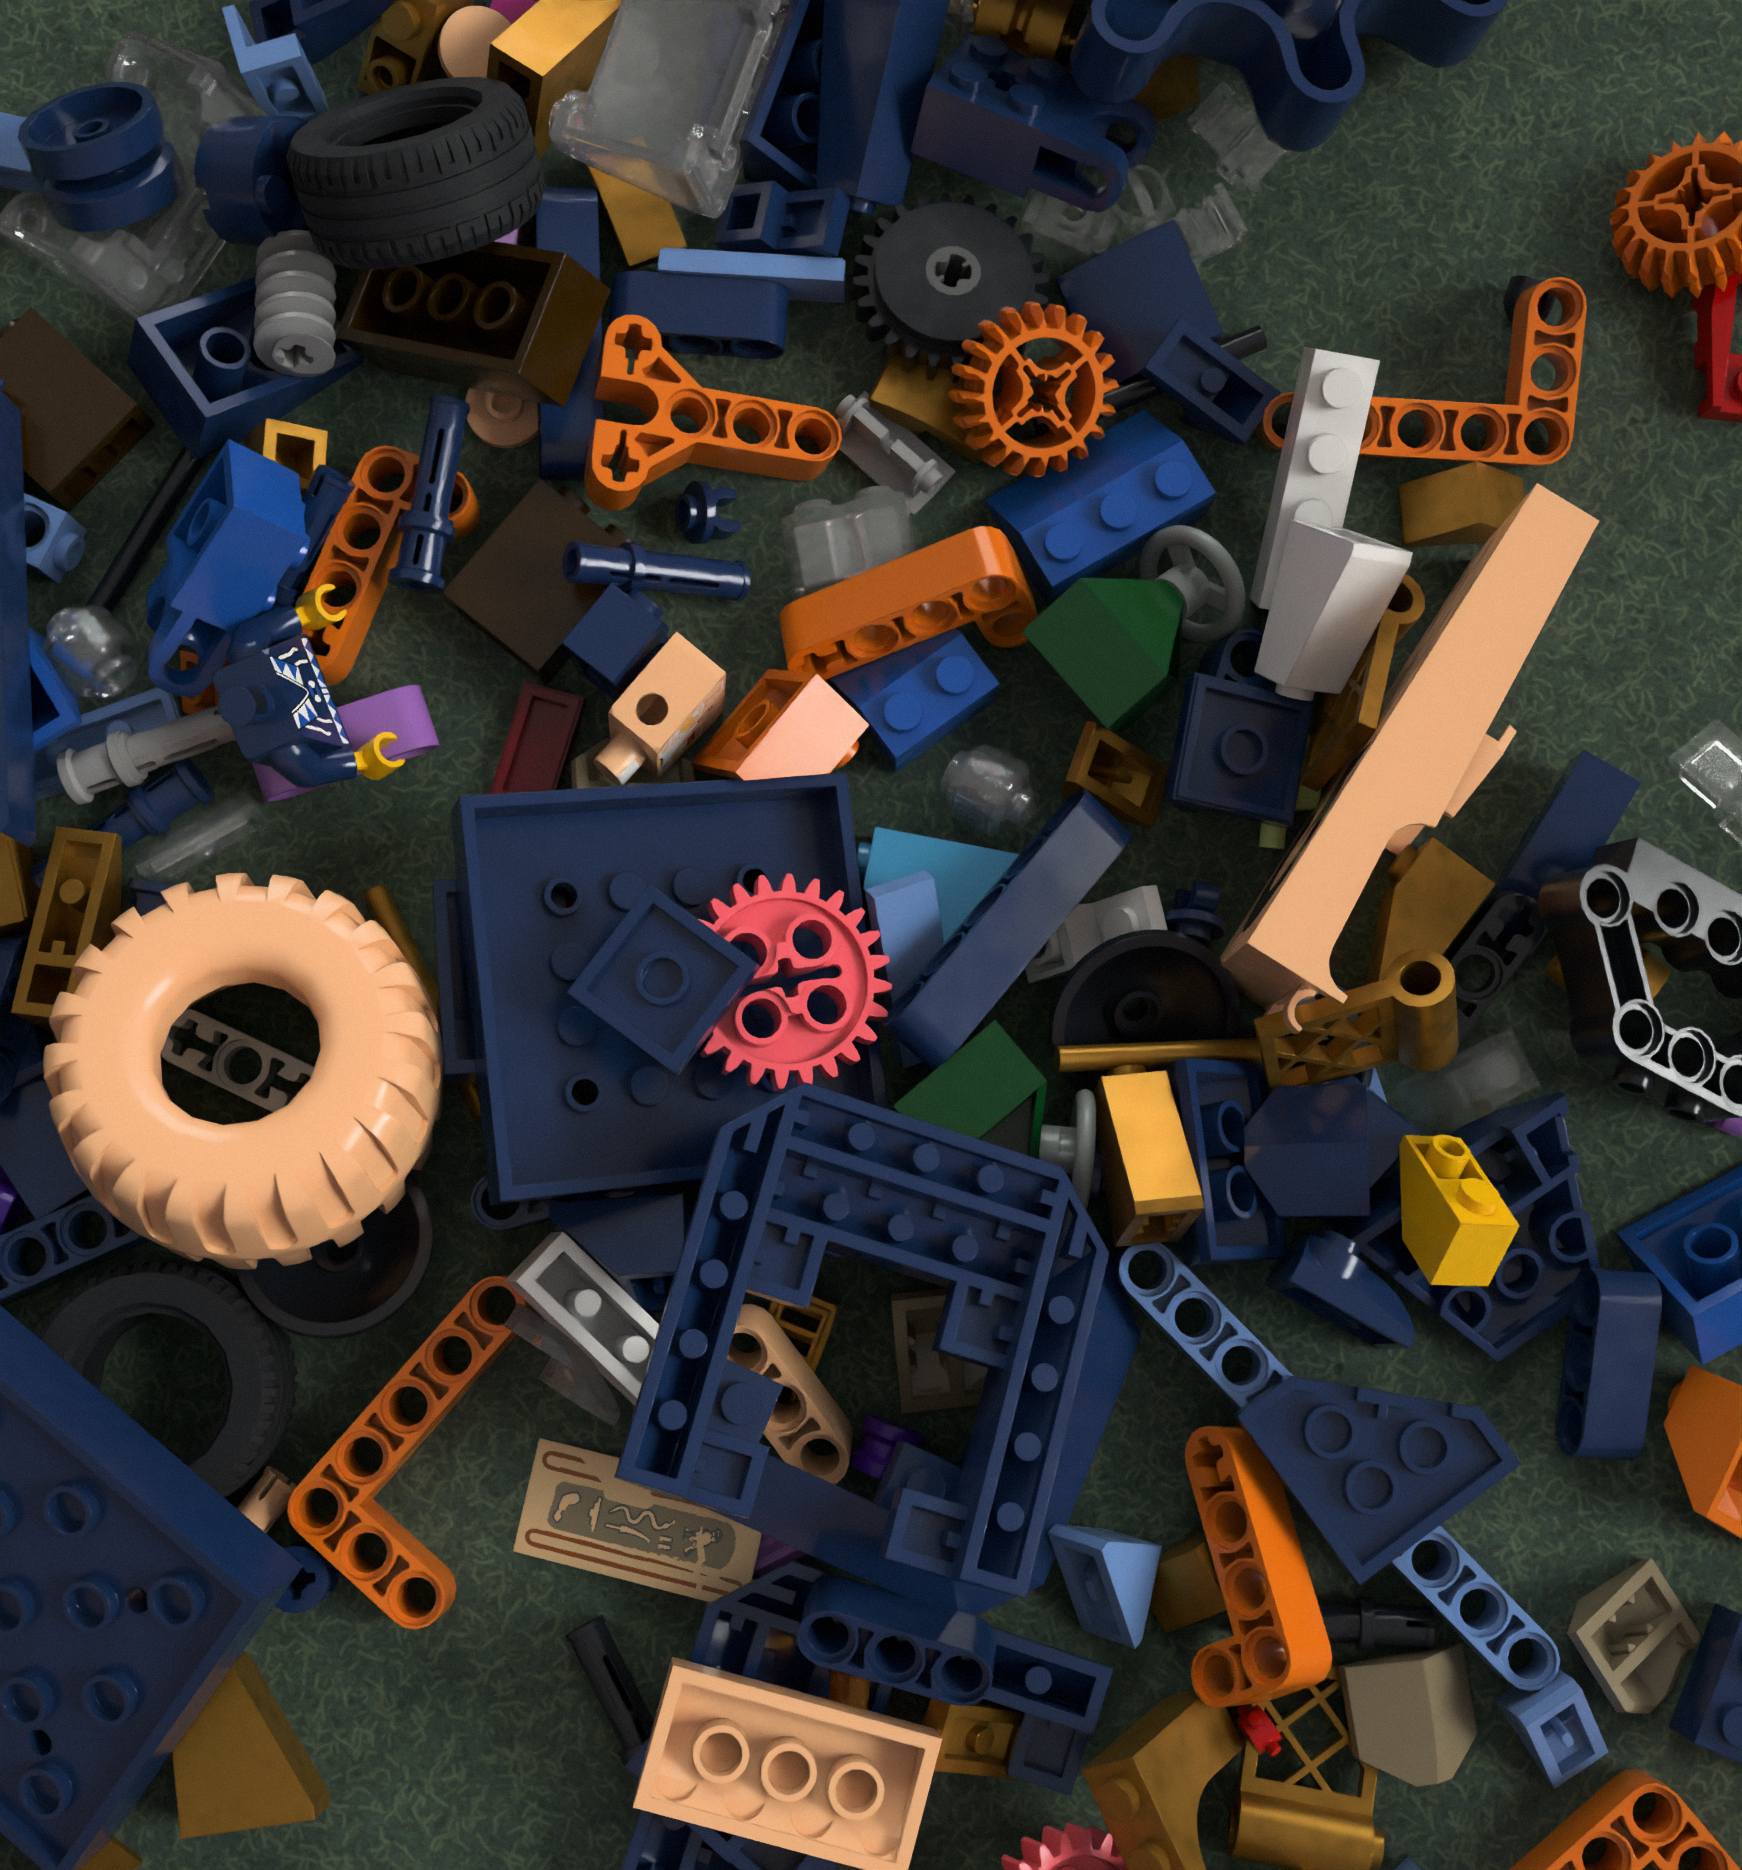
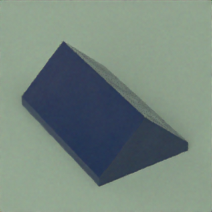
M792 0L739 141L744 180L754 183L774 180L788 192L818 189L816 188L824 0Z
M1194 1058L1175 1060L1166 1069V1073L1204 1203V1209L1182 1236L1186 1267L1289 1257L1284 1218H1279L1268 1200L1245 1169L1244 1127L1267 1099L1262 1063Z

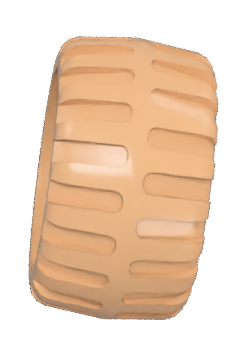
M247 873L216 875L217 888L196 893L189 882L181 883L161 891L160 893L166 903L140 917L135 907H132L121 914L111 923L116 937L102 951L90 944L73 966L72 970L79 985L74 994L59 992L49 1019L57 1043L46 1045L43 1054L44 1079L53 1098L49 1103L52 1120L76 1173L92 1196L113 1217L139 1235L156 1242L184 1258L197 1262L203 1258H209L226 1268L256 1269L258 1259L274 1258L283 1266L299 1264L312 1259L309 1249L312 1246L333 1239L340 1248L362 1235L364 1231L361 1221L377 1207L385 1214L391 1211L406 1193L404 1180L410 1170L415 1169L419 1171L425 1164L432 1147L434 1122L440 1119L442 1109L444 1053L440 1026L432 1001L425 987L395 942L376 921L369 920L366 922L356 906L343 896L330 890H325L316 899L303 880L280 875H272L268 887L255 886ZM253 982L283 989L310 1009L318 1023L320 1052L310 1080L288 1105L258 1121L221 1125L191 1117L169 1098L162 1085L161 1052L171 1025L186 1009L191 1008L201 1000L232 986Z

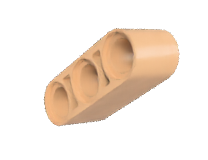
M742 1304L734 1334L746 1333L752 1335L759 1342L761 1349L753 1353H744L737 1350L731 1344L727 1359L785 1387L791 1388L800 1399L793 1404L776 1402L763 1434L784 1462L834 1485L837 1484L846 1474L853 1446V1428L848 1418L773 1316L762 1307L754 1304ZM813 1439H825L835 1445L838 1451L829 1456H820L813 1453L806 1443Z

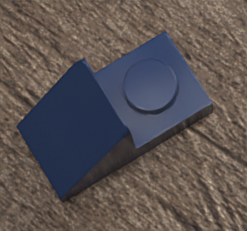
M1182 317L1174 323L1139 372L1186 408L1178 419L1180 422L1239 445H1244L1263 419L1267 405L1272 399L1281 394L1280 391Z

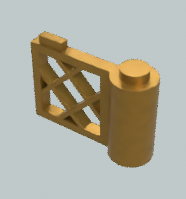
M1404 575L1341 694L1321 692L1300 785L1318 792L1377 729L1394 646L1417 622L1425 609V597L1422 590L1409 575Z
M1426 949L1409 950L1397 956L1389 965L1385 980L1343 992L1348 996L1344 1004L1325 997L1296 1006L1295 1019L1302 1027V1031L1293 1039L1280 1038L1292 1033L1287 1029L1283 1021V1010L1253 1019L1265 1080L1270 1094L1276 1086L1321 1085L1322 1083L1396 1061H1400L1412 1070L1421 1072L1436 1071L1452 1061L1456 1056L1459 1046L1454 969L1447 958L1436 951ZM1365 1011L1356 1020L1347 1019L1350 1015ZM1327 1035L1335 1036L1326 1046L1318 1045ZM1361 1042L1373 1043L1371 1045L1354 1049ZM1297 1061L1306 1062L1304 1065L1289 1069Z
M1331 1665V1669L1326 1678L1333 1679L1319 1690L1316 1685L1306 1688L1311 1696L1282 1718L1270 1701L1248 1704L1250 1709L1255 1705H1259L1263 1711H1266L1279 1733L1282 1734L1302 1764L1280 1781L1257 1777L1255 1775L1258 1753L1247 1739L1243 1738L1244 1747L1241 1752L1237 1788L1231 1801L1227 1825L1226 1848L1229 1858L1290 1870H1380L1384 1855V1833L1382 1830L1374 1829L1372 1817L1378 1769L1355 1759L1360 1766L1357 1796L1332 1791L1316 1769L1317 1766L1345 1745L1353 1756L1349 1729L1346 1730L1325 1700L1326 1697L1342 1686L1338 1666ZM1318 1705L1339 1737L1309 1758L1288 1726ZM1309 1774L1318 1788L1295 1783Z

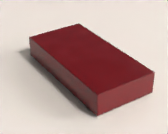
M524 681L489 794L559 790L587 702L585 698Z

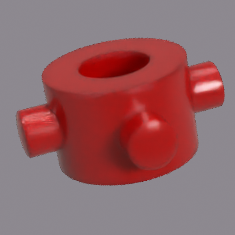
M1247 1704L1240 1705L1236 1710L1240 1718L1235 1722L1253 1749L1259 1755L1266 1751L1271 1757L1279 1754L1281 1747L1278 1742L1282 1737L1267 1714L1259 1705H1255L1251 1709Z

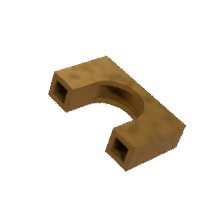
M1195 1690L1162 1699L1081 1770L1128 1870H1206L1197 1833V1813L1200 1797L1208 1781L1244 1747V1744L1226 1707L1213 1708L1204 1704L1197 1696Z

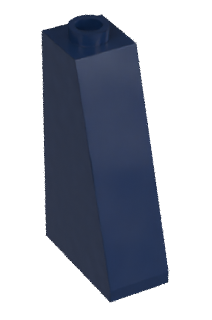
M824 0L816 188L837 186L851 197L850 210L874 215L876 203L895 207L898 204L902 205L914 154L910 150L926 86L932 77L949 0Z

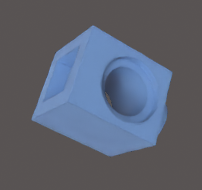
M24 493L26 541L34 529L41 526L46 527L42 540L32 547H26L27 570L60 584L65 572L73 570L80 562L85 549L83 537L87 530L67 512Z

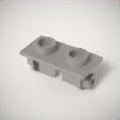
M866 391L857 399L852 394H849L841 401L835 411V414L839 416L837 422L841 428L842 435L839 451L915 517L956 471L910 430L899 426L871 407L870 402L867 400L869 394Z

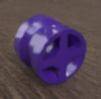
M865 1414L861 1426L865 1437L861 1447L852 1452L849 1466L870 1476L882 1479L897 1441H904L922 1449L926 1435L885 1418Z

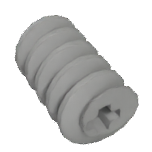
M288 230L278 232L276 237H268L258 247L256 255L257 272L255 286L257 289L254 302L256 307L254 327L256 330L253 347L257 357L266 366L279 373L295 377H314L325 374L333 368L336 355L333 350L336 333L333 328L336 312L333 306L336 300L334 284L337 272L334 268L335 263L315 248L309 231Z

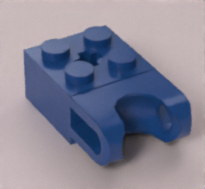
M230 439L223 446L167 535V563L149 589L146 598V621L149 627L156 631L147 652L148 675L158 688L178 696H196L210 686L212 683V673L220 670L227 660V650L236 629L244 622L271 610L277 595V584L287 569L295 571L301 565L310 544V537L306 535L304 513L306 505L301 497L299 474ZM180 644L193 648L197 651L199 658L198 663L193 668L184 671L173 670L166 662L171 659Z

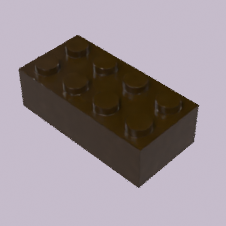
M493 241L462 254L428 263L397 268L362 269L336 334V339L386 371L565 408L610 289L566 253Z

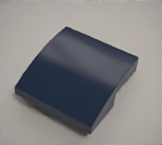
M1174 219L1110 248L1056 278L1055 281L1069 316L1073 313L1082 315L1087 320L1085 332L1090 330L1097 331L1105 338L1096 353L1104 352L1113 356L1115 363L1104 371L1102 375L1103 377L1115 379L1117 384L1141 375L1139 372L1180 317L1184 318L1214 342L1220 340L1224 333Z
M43 1073L13 1088L7 1101L0 1107V1165L35 1220L73 1204L90 1192L76 1173L52 1120L49 1103L53 1098Z

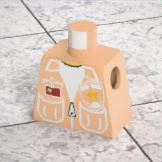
M676 632L612 705L608 712L609 733L612 740L593 760L594 765L607 779L617 786H623L640 766L644 767L655 777L661 776L724 712L726 672Z

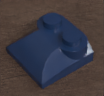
M1325 1230L1323 1236L1312 1233L1311 1235L1293 1239L1288 1246L1289 1257L1278 1259L1264 1285L1376 1349H1410L1416 1338L1410 1315L1400 1298L1388 1284L1370 1271L1368 1266L1358 1258L1362 1250L1358 1244L1331 1230Z

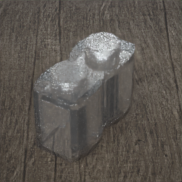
M880 485L864 488L855 494V500L842 505H832L831 501L827 499L805 501L795 506V513L781 518L793 591L799 598L918 550L909 502L903 491L892 492V488L889 486Z

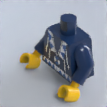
M323 584L298 597L295 608L286 604L241 624L234 632L227 650L229 666L212 673V681L219 696L218 707L220 715L224 721L230 724L242 755L248 762L272 767V769L297 787L308 788L354 779L357 776V771H360L371 780H380L398 769L405 762V759L389 761L380 752L381 749L388 747L398 739L392 732L379 733L361 746L357 752L351 750V743L307 634H301L302 626L311 630H319L345 617L346 609L331 615L321 605V595L336 588L332 584Z

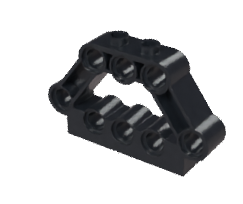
M1639 837L1596 847L1590 867L1553 875L1546 880L1539 892L1538 909L1540 918L1546 928L1553 934L1573 1015L1570 1026L1571 1043L1578 1057L1588 1065L1611 1076V1084L1615 1088L1633 1095L1649 1096L1664 1104L1663 1112L1675 1119L1690 1123H1701L1703 1120L1742 1118V1030L1715 1048L1710 1037L1701 1029L1691 1026L1673 1029L1665 1025L1661 1014L1654 1006L1639 944L1649 942L1661 948L1667 963L1674 969L1682 972L1702 970L1711 975L1712 982L1721 994L1731 999L1742 998V895Z

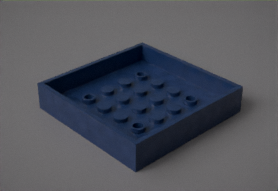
M847 772L747 781L730 779L459 796L450 812L490 1205L702 1182L717 1129L798 1087L799 1085L794 1074H789L787 1083L780 1092H774L772 1084L766 1078L765 1072L753 1087L746 1086V1066L739 1064L737 1068L725 1076L721 1073L727 1056L724 1052L719 1050L705 1058L700 1055L703 1047L710 1039L708 1036L680 1075L677 1076L568 994L567 991L650 884L697 919L705 920L711 924L715 922L708 912L707 905L713 898H716L731 908L729 890L737 883L746 890L743 884L745 873H752L757 877L765 875L773 891H778L782 879L787 873H790L795 881L796 892L803 893L812 880L816 878L820 880L819 899L827 902L839 890L844 892L843 902L839 911L845 916L854 910L863 908ZM556 887L566 888L572 895V906L569 908L556 906L551 899L552 889ZM746 890L750 897L754 896V893ZM864 915L856 926L860 934L866 932ZM809 929L795 930L792 935L795 950L801 956L808 959L820 958L823 952V944L820 937ZM743 941L731 943L759 965V955L751 944ZM831 966L801 976L785 978L781 968H778V972L769 981L763 984L746 986L738 998L774 987H781L785 997H788V993L799 983L813 979L837 978L840 975V971L837 967ZM814 992L809 995L807 1009L810 1016L822 1024L835 1023L837 1006L834 1000L822 992ZM760 1006L744 1008L742 1023L745 1030L757 1038L770 1037L774 1030V1021L771 1014ZM866 1020L865 1024L874 1031L877 1039L870 1045L852 1041L858 1051L860 1060L850 1066L835 1056L838 1076L827 1081L815 1067L813 1068L812 1084L888 1109L878 1022ZM576 1082H586L593 1089L594 1097L589 1105H580L573 1099L572 1088Z
M1 1305L0 1832L42 1870H78L112 1838L303 1565ZM141 1589L145 1591L147 1598L142 1594Z

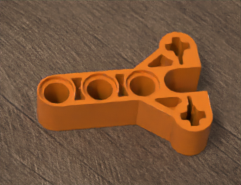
M623 315L616 318L608 326L597 359L593 399L637 407L645 413L649 423L630 425L601 419L595 420L587 447L584 474L585 491L589 499L598 507L608 511L622 510L629 507L637 499L643 486L685 463L793 481H811L822 474L839 450L842 440L841 428L837 420L828 411L817 407L702 388L662 347L661 335L651 321L639 315ZM624 347L633 349L632 355L635 361L630 374L627 373L628 358H625L626 351ZM674 415L690 417L696 422L699 432L685 433L674 426L671 417ZM745 425L752 428L759 436L760 443L748 444L737 437L733 427ZM805 435L812 438L819 446L820 454L804 452L796 443L795 436ZM616 451L618 452L617 467L620 468V477L624 479L623 482L612 480V470L608 468L612 464Z

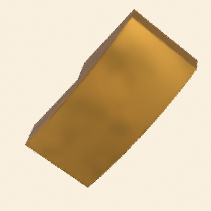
M641 136L583 156L592 185L597 189V196L605 218L609 219L628 271L657 262L659 249H663V247L687 248L668 196Z
M898 352L894 357L889 358L867 398L870 406L899 426L910 430L914 435L918 436L926 430L974 464L981 462L984 448L973 450L964 441L971 428L958 427L953 420L954 416L966 407V404L951 401L948 395L954 388L964 387L965 378L960 377L958 383H952L948 370L939 368L933 381L927 380L925 365L917 363L907 373L903 371L905 356Z

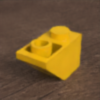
M1443 1134L1436 1136L1404 1135L1399 1144L1402 1240L1430 1285L1489 1286L1520 1225L1461 1138Z

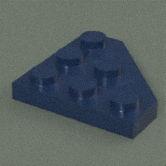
M1285 1375L1233 1414L1352 1580L1358 1585L1364 1583L1521 1465V1462L1481 1408Z

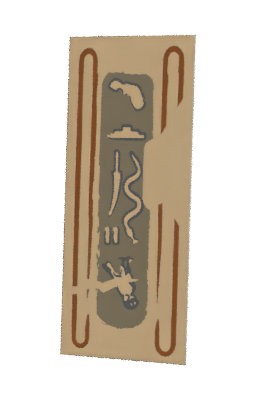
M539 1438L514 1544V1552L707 1602H712L752 1581L762 1533L700 1505L677 1498H669L614 1478L620 1459L618 1457Z

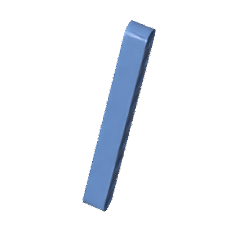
M1161 1243L1124 1246L1119 1250L1114 1258L1117 1281L1124 1290L1125 1295L1238 1410L1285 1375L1293 1376L1170 1249ZM1140 1251H1149L1156 1256L1160 1263V1277L1151 1287L1141 1289L1133 1284L1129 1278L1128 1266L1135 1254ZM1195 1298L1205 1308L1206 1322L1201 1331L1194 1335L1186 1336L1176 1326L1175 1311L1184 1300ZM1243 1346L1251 1355L1252 1369L1245 1379L1232 1383L1226 1379L1222 1372V1359L1225 1353L1232 1347ZM1438 1526L1389 1563L1407 1584L1428 1605L1432 1606L1433 1610L1495 1673L1517 1688L1527 1691L1540 1690L1552 1683L1559 1671L1560 1665L1558 1648L1552 1639L1441 1526ZM1434 1540L1439 1552L1437 1563L1428 1572L1416 1573L1411 1561L1415 1547L1422 1541ZM1481 1589L1486 1599L1485 1610L1477 1619L1464 1621L1460 1614L1462 1598L1471 1590ZM1529 1638L1533 1646L1532 1659L1522 1669L1512 1670L1508 1661L1509 1650L1518 1640Z

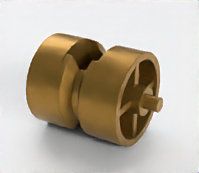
M979 0L978 4L967 1L964 14L974 17L972 34L996 37L1003 41L1009 49L1031 58H1047L1059 63L1062 53L1066 54L1068 48L1073 49L1077 37L1072 36L1073 29H1071L1077 0Z

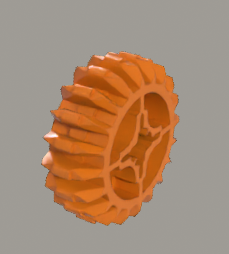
M1724 131L1713 143H1707L1706 139L1698 132L1692 145L1681 147L1672 140L1669 153L1663 157L1648 153L1646 170H1629L1628 188L1616 191V209L1610 213V227L1614 236L1612 244L1616 256L1621 258L1625 271L1630 274L1632 279L1640 277L1642 285L1646 286L1649 292L1662 285L1664 292L1668 293L1671 298L1683 287H1689L1690 293L1698 299L1703 287L1715 283L1718 288L1725 292L1728 277L1733 274L1742 276V140L1733 145L1732 139Z
M1032 301L1023 304L1020 314L1015 308L1004 307L999 311L1000 327L989 320H983L978 323L979 332L984 339L982 344L969 339L961 343L965 353L971 355L972 358L968 366L956 363L951 367L953 374L965 378L964 387L954 388L948 393L951 401L966 404V407L954 416V423L961 428H971L964 440L965 444L973 450L984 448L982 461L995 467L1002 462L1004 472L1015 476L1019 475L1025 467L1029 475L1042 477L1045 474L1047 464L1053 470L1062 472L1068 469L1067 452L1080 459L1089 457L1088 449L1084 442L1086 436L1097 440L1105 437L1102 427L1095 423L1099 414L1107 417L1116 413L1112 405L1103 402L1104 393L1113 392L1120 386L1115 379L1103 377L1102 375L1104 371L1115 363V360L1111 354L1104 352L1096 353L1105 338L1097 331L1090 330L1085 332L1087 320L1082 315L1073 313L1066 318L1065 308L1052 303L1048 305L1044 312L1039 303ZM1049 338L1062 350L1054 357L1044 356L1041 360L1034 363L1031 358L1020 355L1016 348L1033 339ZM998 370H1000L1003 377V387L1001 393L993 401L994 381ZM1029 377L1040 380L1034 387L1035 393L1038 395L1036 399L1039 403L1028 400L1034 393L1029 384L1031 382ZM1073 381L1072 399L1067 408L1065 394L1067 387ZM1033 417L1038 422L1047 424L1050 429L1049 432L1040 437L1023 441L1014 440L1005 432L1014 423L1023 425Z

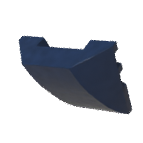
M1561 1092L1478 1115L1449 1135L1461 1138L1467 1145L1471 1154L1520 1225L1489 1286L1429 1284L1402 1240L1400 1169L1383 1179L1370 1195L1371 1218H1355L1345 1235L1346 1238L1362 1248L1361 1252L1497 1362L1570 1313L1572 1290L1579 1271L1584 1267L1600 1268L1590 1215L1582 1207L1576 1173L1580 1171L1577 1153L1571 1151L1564 1117L1569 1115L1566 1095Z

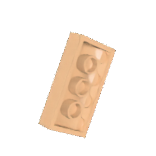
M672 1657L645 1754L633 1808L863 1870H908L942 1738L935 1728Z

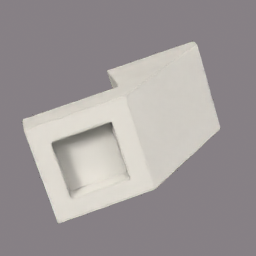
M1157 885L1141 886L1094 903L1078 904L1025 967L1028 983L1067 975L1087 953L1107 940L1119 935L1140 930H1168Z

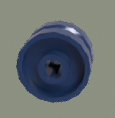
M111 82L76 89L50 100L33 111L20 125L18 140L31 168L38 176L44 177L42 193L54 219L62 228L77 232H99L131 225L157 213L174 201L184 188L185 173L174 146L165 137H162L164 121L153 94L144 85L130 82Z

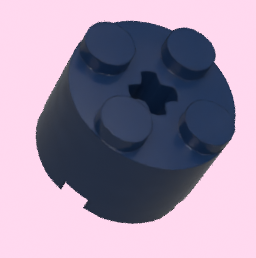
M296 116L230 117L231 119L224 123H215L211 126L199 144L195 159L194 176L196 188H205L210 209H202L213 231L231 244L260 246L266 238L276 237L278 232L309 231L286 160L291 139L296 131L308 123V121Z

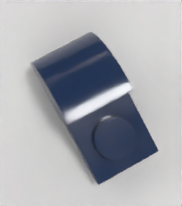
M774 180L727 186L713 244L723 251L816 257L838 256L851 197L837 186L788 192Z

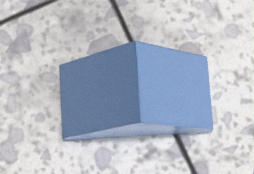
M1055 1524L1049 1530L1048 1535L1081 1629L1136 1649L1143 1639L1162 1546L1109 1529Z
M1561 1670L1558 1671L1552 1683L1543 1689L1527 1691L1513 1685L1494 1698L1554 1789L1608 1753L1582 1688L1572 1677Z

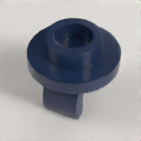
M692 481L688 484L684 493L680 494L677 498L675 521L678 529L684 532L686 539L691 544H705L710 538L724 540L741 529L740 521H725L720 518L716 511V506H726L736 499V491L729 487H718L712 490L709 484L704 481Z
M1196 879L1192 882L1191 891L1182 888L1178 889L1174 898L1173 910L1164 913L1168 930L1192 937L1203 943L1206 947L1210 945L1211 940L1223 937L1226 923L1221 917L1214 914L1219 901V886Z

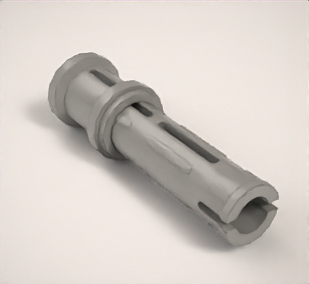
M216 705L166 722L144 732L131 734L128 731L118 730L109 733L106 742L78 752L72 748H67L57 754L56 764L61 783L67 794L78 805H84L92 802L95 793L123 783L128 787L140 785L147 778L148 772L158 769V767L178 762L228 742L236 741L230 724L223 720L219 707Z

